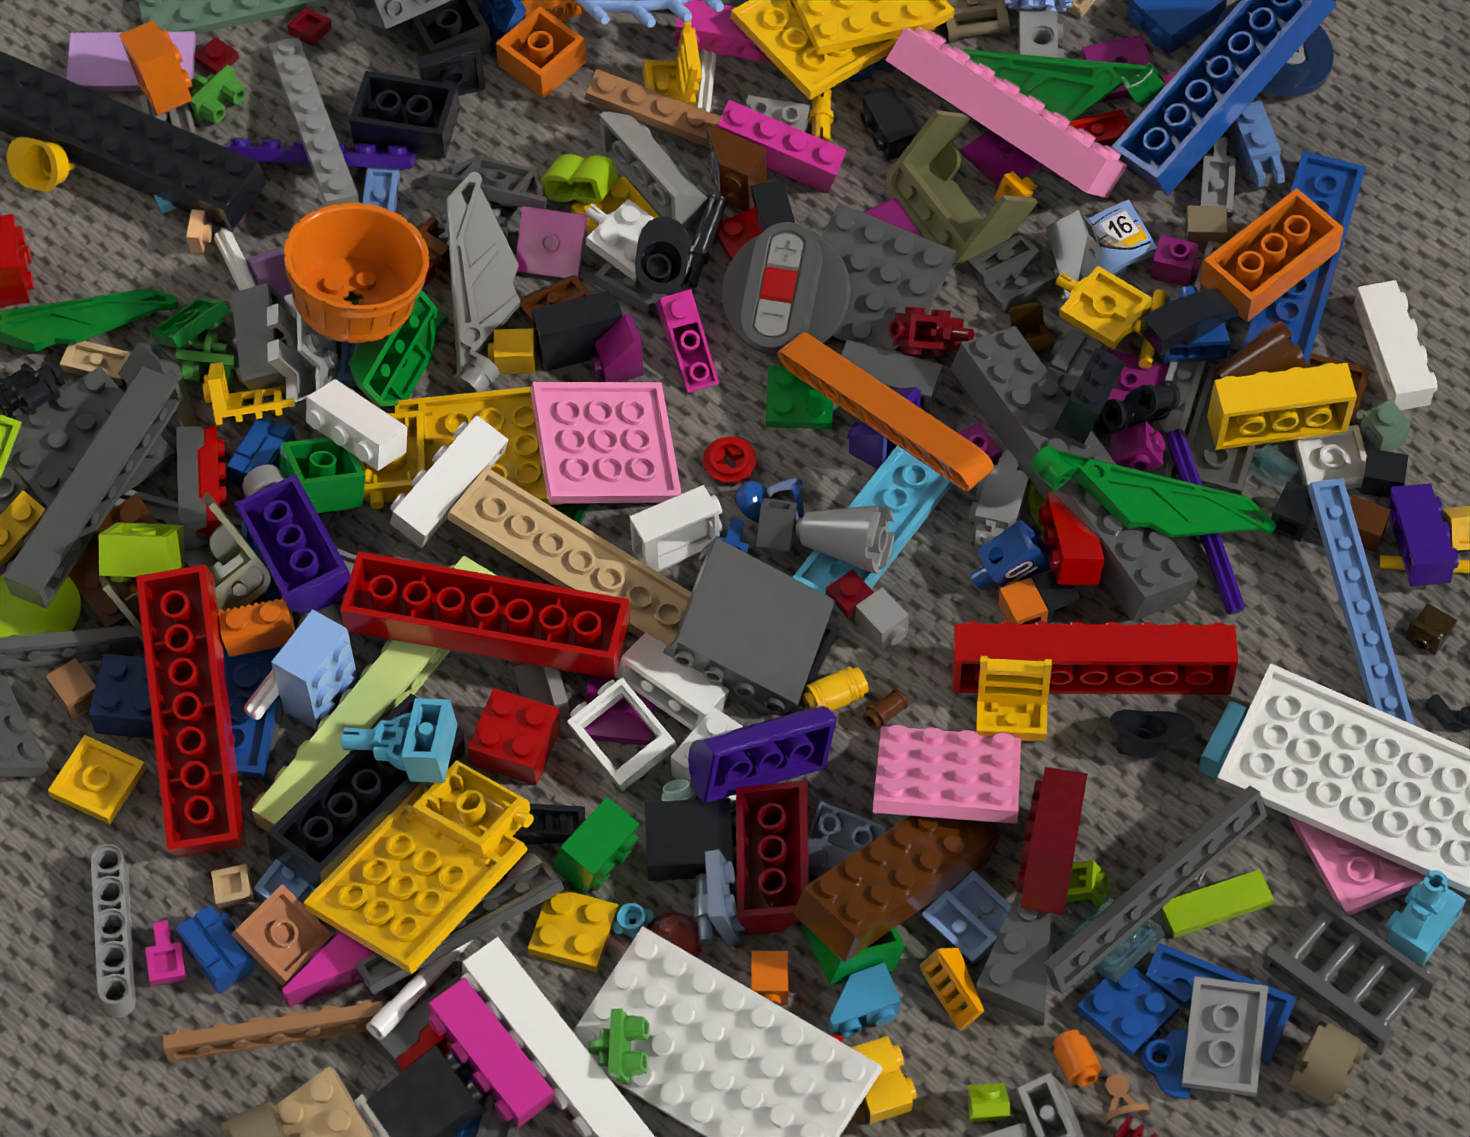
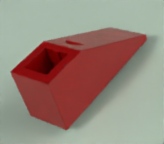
M1047 492L1045 505L1039 507L1038 521L1039 525L1044 526L1045 529L1044 547L1050 550L1049 568L1050 570H1055L1057 583L1060 585H1099L1104 563V555L1099 537L1053 492Z

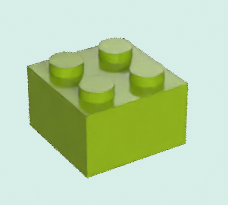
M117 522L99 534V576H110L111 581H131V577L180 569L185 565L184 525Z

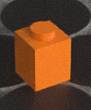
M1031 577L1022 581L1013 580L1000 588L998 605L1006 621L1015 624L1047 622L1048 609Z
M751 951V990L778 1006L788 1005V951Z

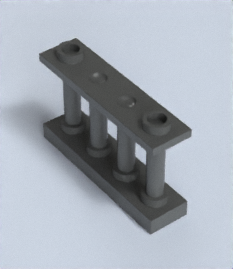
M1318 893L1314 898L1310 911L1316 917L1289 950H1283L1274 944L1265 956L1263 969L1349 1033L1360 1038L1361 1042L1367 1044L1368 1047L1381 1056L1390 1046L1394 1031L1390 1029V1023L1417 991L1429 999L1433 994L1437 979L1433 977V974L1427 967L1422 964H1415L1346 914L1336 901L1326 899ZM1329 926L1344 937L1345 940L1319 971H1311L1301 963L1300 958ZM1359 948L1373 958L1375 962L1348 993H1341L1330 985V980L1354 951ZM1388 969L1405 983L1378 1015L1372 1016L1360 1007L1359 1003Z

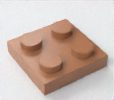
M283 884L231 934L281 986L310 959L319 947L323 946L333 936Z

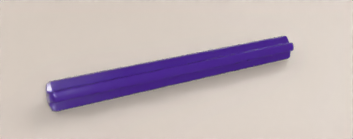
M1182 429L1169 431L1166 434V442L1179 479L1203 486L1184 431ZM1220 533L1199 535L1226 613L1232 615L1243 611L1245 604Z

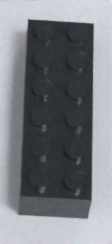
M412 693L408 695L384 720L392 721L400 715L411 713L415 698L417 697ZM458 726L448 768L465 754L464 731ZM351 750L267 831L269 853L316 889L419 784L429 789L435 782L410 781L406 771L397 769L389 761L376 760L373 750Z

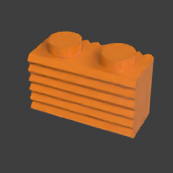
M283 597L281 600L275 599L273 602L271 600H268L267 603L262 601L260 604L255 602L253 606L250 604L246 607L241 605L239 609L234 607L232 610L227 608L226 611L221 609L218 612L221 638L229 657L282 647L296 631L291 609L287 606Z

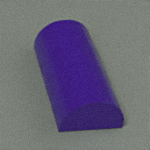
M296 474L234 503L237 512L290 609L300 613H309L312 609L318 611L336 602L346 592L351 579L350 572Z
M817 706L693 741L689 749L688 765L691 780L698 797L704 804L736 795V787L773 784L826 769L837 717L829 708Z

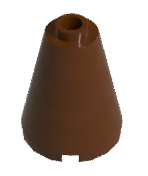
M1279 321L1214 371L1215 378L1211 379L1214 385L1215 380L1226 376L1241 377L1263 371L1272 373L1287 371L1294 367H1308L1299 345L1294 346L1292 341L1287 339L1293 334L1285 323Z

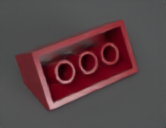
M806 780L736 787L737 919L745 929L746 935L782 932L799 921L794 912L803 888L809 884L808 792Z

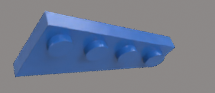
M1161 943L1158 944L1145 975L1164 993L1189 1011L1191 1009L1194 976L1267 986ZM1268 986L1260 1059V1061L1268 1066L1271 1064L1296 1001L1295 996Z

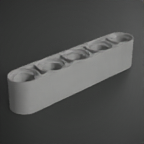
M104 844L96 848L91 856L97 992L105 1012L114 1018H122L133 1011L136 1003L129 870L120 848L113 844ZM109 863H117L111 869H103ZM110 895H119L113 901H105ZM120 927L118 932L106 934L109 929ZM113 960H122L118 966L108 967L109 963ZM115 993H124L123 997L118 1000H109Z

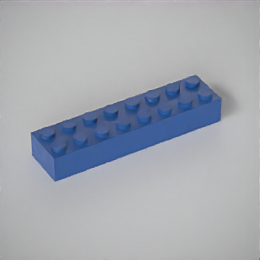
M1241 0L1115 142L1112 148L1121 154L1119 160L1127 164L1129 170L1169 196L1337 6L1335 0Z

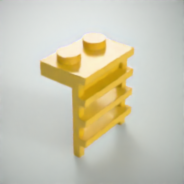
M690 20L688 22L684 21L675 60H644L642 71L646 88L695 106V94L699 93L698 82H702V71L695 28H691Z
M223 362L210 364L209 374L204 375V398L206 403H212L216 425H222L223 418L235 416L236 422L243 421V414L255 413L256 419L263 418V411L275 410L276 416L283 415V408L295 406L294 398L284 400L283 393H286V385L229 394ZM274 395L273 402L264 403L263 396ZM254 398V405L244 406V399Z
M981 656L976 733L979 736L993 737L998 733H1008L1014 738H1021V741L1046 742L1052 659L1027 661L988 659V656Z

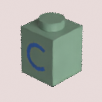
M1390 399L1363 414L1360 432L1363 441L1370 449L1391 452L1406 443L1411 423L1393 400Z

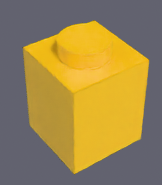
M534 328L494 330V343H488V359L494 362L500 374L535 373L536 346Z

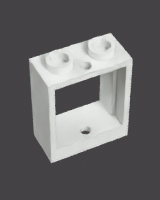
M702 485L630 516L632 551L636 558L659 572L701 554L703 548L713 541L716 536L720 537V532L723 531L719 519V514L722 513L719 500L715 495L710 496L705 486Z
M620 678L617 682L610 680L604 684L597 692L599 696L589 704L583 702L574 708L570 713L571 718L567 722L573 733L623 792L676 750L677 746L675 740L627 682ZM624 697L657 738L620 768L616 769L584 728Z

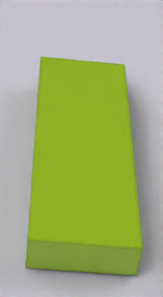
M1260 869L1172 898L1160 911L1174 939L1273 905L1274 898Z

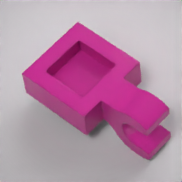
M168 920L153 922L156 946L145 948L151 986L187 980L182 942H172L171 927H169Z

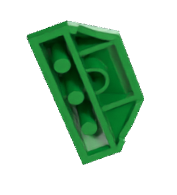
M422 289L415 299L409 318L398 330L389 336L386 335L382 339L359 343L348 362L356 384L377 407L396 406L400 400L409 399L433 357L435 340L434 318H437L438 308Z

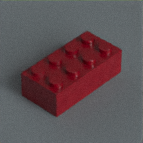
M1045 767L1043 780L1035 779L1016 885V892L1022 893L1020 908L1064 915L1079 832L1087 773Z

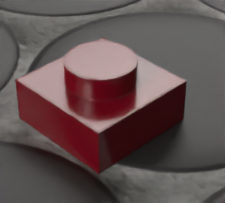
M305 8L287 25L289 35L314 46L332 28L330 18Z
M215 36L194 55L197 64L216 76L227 65L231 67L239 60L238 51Z
M853 569L826 587V595L835 600L834 604L847 618L856 612L857 604L874 593Z

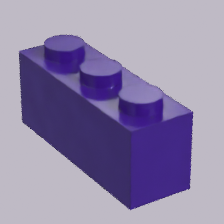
M1431 483L1391 487L1387 508L1391 509L1389 519L1410 587L1451 583L1453 570L1458 568L1459 558L1456 548H1451L1449 542V524L1443 522L1441 517L1442 503L1440 497H1435Z

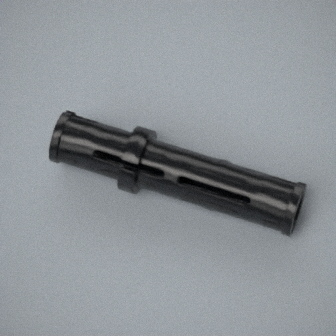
M710 194L707 198L708 201L691 246H689L686 275L681 284L683 286H686L689 280V287L697 288L704 264H708L710 260L709 250L725 207L728 204V201L720 195L717 202L715 201L716 194Z

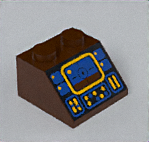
M710 124L707 128L708 167L718 195L728 201L727 207L730 209H740L744 212L752 209L754 203L750 186L767 183V148Z

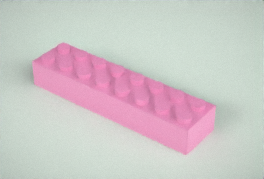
M920 27L916 31L904 28L886 58L887 62L1084 192L1108 198L1128 166L1119 160L1121 156L1119 152L1107 145L1102 146L1094 142L1096 138L1081 128L1078 130L1070 126V120L1057 112L1052 113L1044 109V103L1030 95L1027 97L1020 93V88L1006 79L1001 80L994 76L996 72L989 67L969 60L971 57L969 54L957 47L952 48L945 44L946 40L932 31L928 32Z

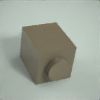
M1187 206L1185 241L1199 244L1198 250H1206L1208 240L1225 244L1226 239L1232 238L1233 220L1227 219V206Z

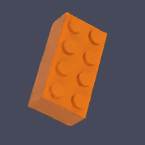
M1296 188L1205 258L1200 283L1207 289L1218 288L1239 310L1237 315L1245 322H1249L1337 253L1340 248L1344 227Z

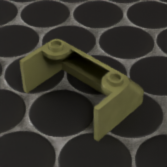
M935 110L888 172L886 184L891 195L899 200L926 239L955 250L957 256L953 264H962L1007 241L1038 202L1035 198L1002 195L987 216L983 218L952 179L961 165V153L953 141L971 118L964 113Z
M206 493L203 496L205 502L222 523L212 532L209 539V547L218 559V562L209 568L214 575L218 612L221 609L226 611L227 608L232 610L234 607H237L239 609L241 605L246 607L269 588L271 582L270 572L212 496ZM99 576L103 590L143 637L138 591L125 599L107 576Z

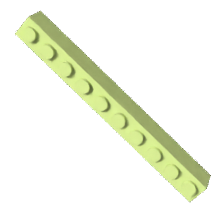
M463 556L456 565L452 564L450 568L496 575L466 556ZM389 639L374 664L370 663L365 667L359 682L354 688L345 691L339 701V706L331 715H326L321 720L318 731L310 740H305L300 745L296 757L289 766H284L279 770L274 784L269 790L262 792L256 798L252 809L256 825L267 832L351 751L343 750L341 746V736L344 727L374 729L380 723V720H384L411 693L414 695L451 650Z

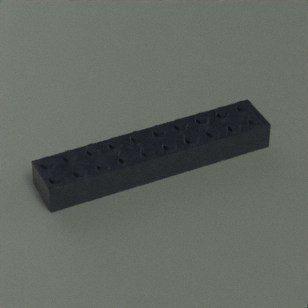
M0 51V131L16 138L28 137L43 142L59 144L65 150L69 161L151 197H154V195L158 196L163 200L171 202L172 206L190 214L192 209L204 210L207 221L232 232L266 185L259 161Z

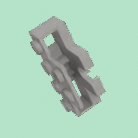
M291 293L284 296V308L279 303L267 307V327L270 329L278 328L285 336L267 343L268 363L286 378V399L294 398L295 406L289 408L301 419L306 420V397L315 392V389L318 390L334 379L337 380L339 359L336 353V340L319 334L312 329V326L304 322L294 305Z

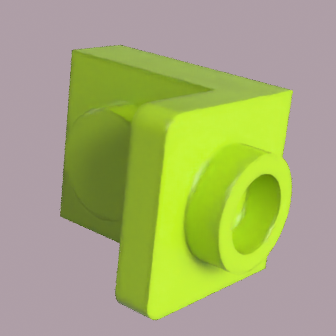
M1094 860L1073 862L1066 902L1091 900L1097 907H1104L1106 894L1110 891L1108 874Z

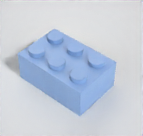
M313 609L271 662L284 712L318 730L321 720L326 715H331L338 707L345 691L353 689L358 683L347 628Z

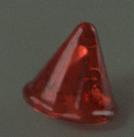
M677 912L661 914L654 918L646 928L696 958L701 952L703 945L699 944L698 924L685 914Z

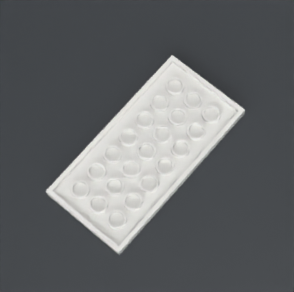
M1270 663L1220 770L1216 784L1238 794L1243 792L1248 786H1252L1260 791L1264 805L1425 876L1432 870L1441 871L1448 879V886L1470 895V749Z
M643 926L573 1030V1033L588 1051V1043L599 1039L600 1029H610L611 1009L622 1008L628 1016L645 1017L649 1022L648 1040L632 1041L631 1051L643 1050L647 1054L648 1072L647 1074L630 1077V1084H621L620 1086L703 1137H839L882 1071V1067L878 1063ZM590 1053V1055L598 1063V1055ZM608 1066L601 1067L609 1079L617 1083V1078L608 1074Z

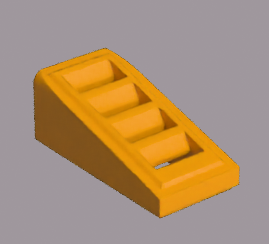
M939 948L919 965L925 979L958 1030L966 1029L984 1012L959 948ZM966 1003L967 1007L963 1010L962 1005Z

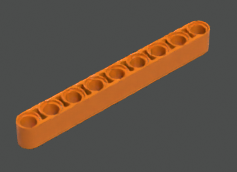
M801 332L778 351L777 355L780 362L791 374L963 491H970L994 470L992 460L981 448L810 334Z

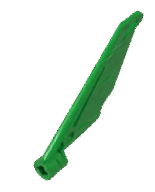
M968 49L962 50L971 56L969 60L989 67L996 72L994 76L1001 80L1006 79L1020 88V93L1027 97L1030 95L1045 104L1044 109L1052 113L1057 112L1070 121L1076 120L1123 84L1141 107L1151 102L1167 85L1162 75L1150 62L1146 65Z
M144 288L0 311V343L32 352H38L54 344H77L159 310H174L179 306V302L175 296Z
M1051 445L1040 450L1028 466L1039 478H1042V481L1052 491L1058 490L1073 477L1126 528L1150 527L1168 537L1255 530L1264 535H1270L1276 528L1274 521L1249 497L1059 451ZM1244 513H1253L1261 522Z

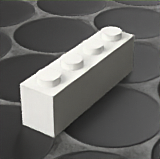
M1396 280L1358 287L1354 307L1387 399H1392L1400 410L1430 405L1433 393L1437 391V380L1435 374L1429 372L1427 367L1425 347L1419 345L1416 322L1413 318L1410 319L1408 315L1406 294L1400 292Z
M477 415L470 423L464 421L453 435L455 441L449 447L443 445L432 459L434 465L428 472L422 469L411 483L414 488L407 496L401 493L390 507L393 511L390 524L421 548L446 521L449 511L485 467L490 469L505 452L509 439Z

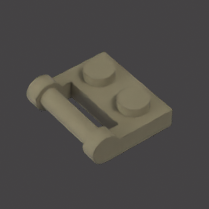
M946 0L955 9L953 18L944 22L948 43L957 42L958 38L993 33H999L1000 36L1010 34V23L1004 0ZM995 16L997 19L996 21L956 26L958 21Z

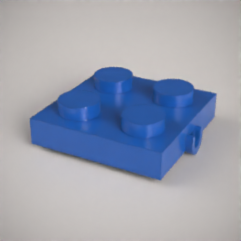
M1124 960L1105 979H1101L1098 986H1093L1092 991L1077 1005L1076 1013L1129 1058H1132L1150 1040H1156L1162 1034V1028L1178 1013L1180 1005L1129 962Z

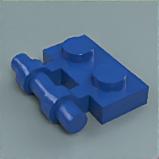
M482 0L485 6L478 10L489 28L492 45L495 48L496 42L524 19L527 9L521 0Z

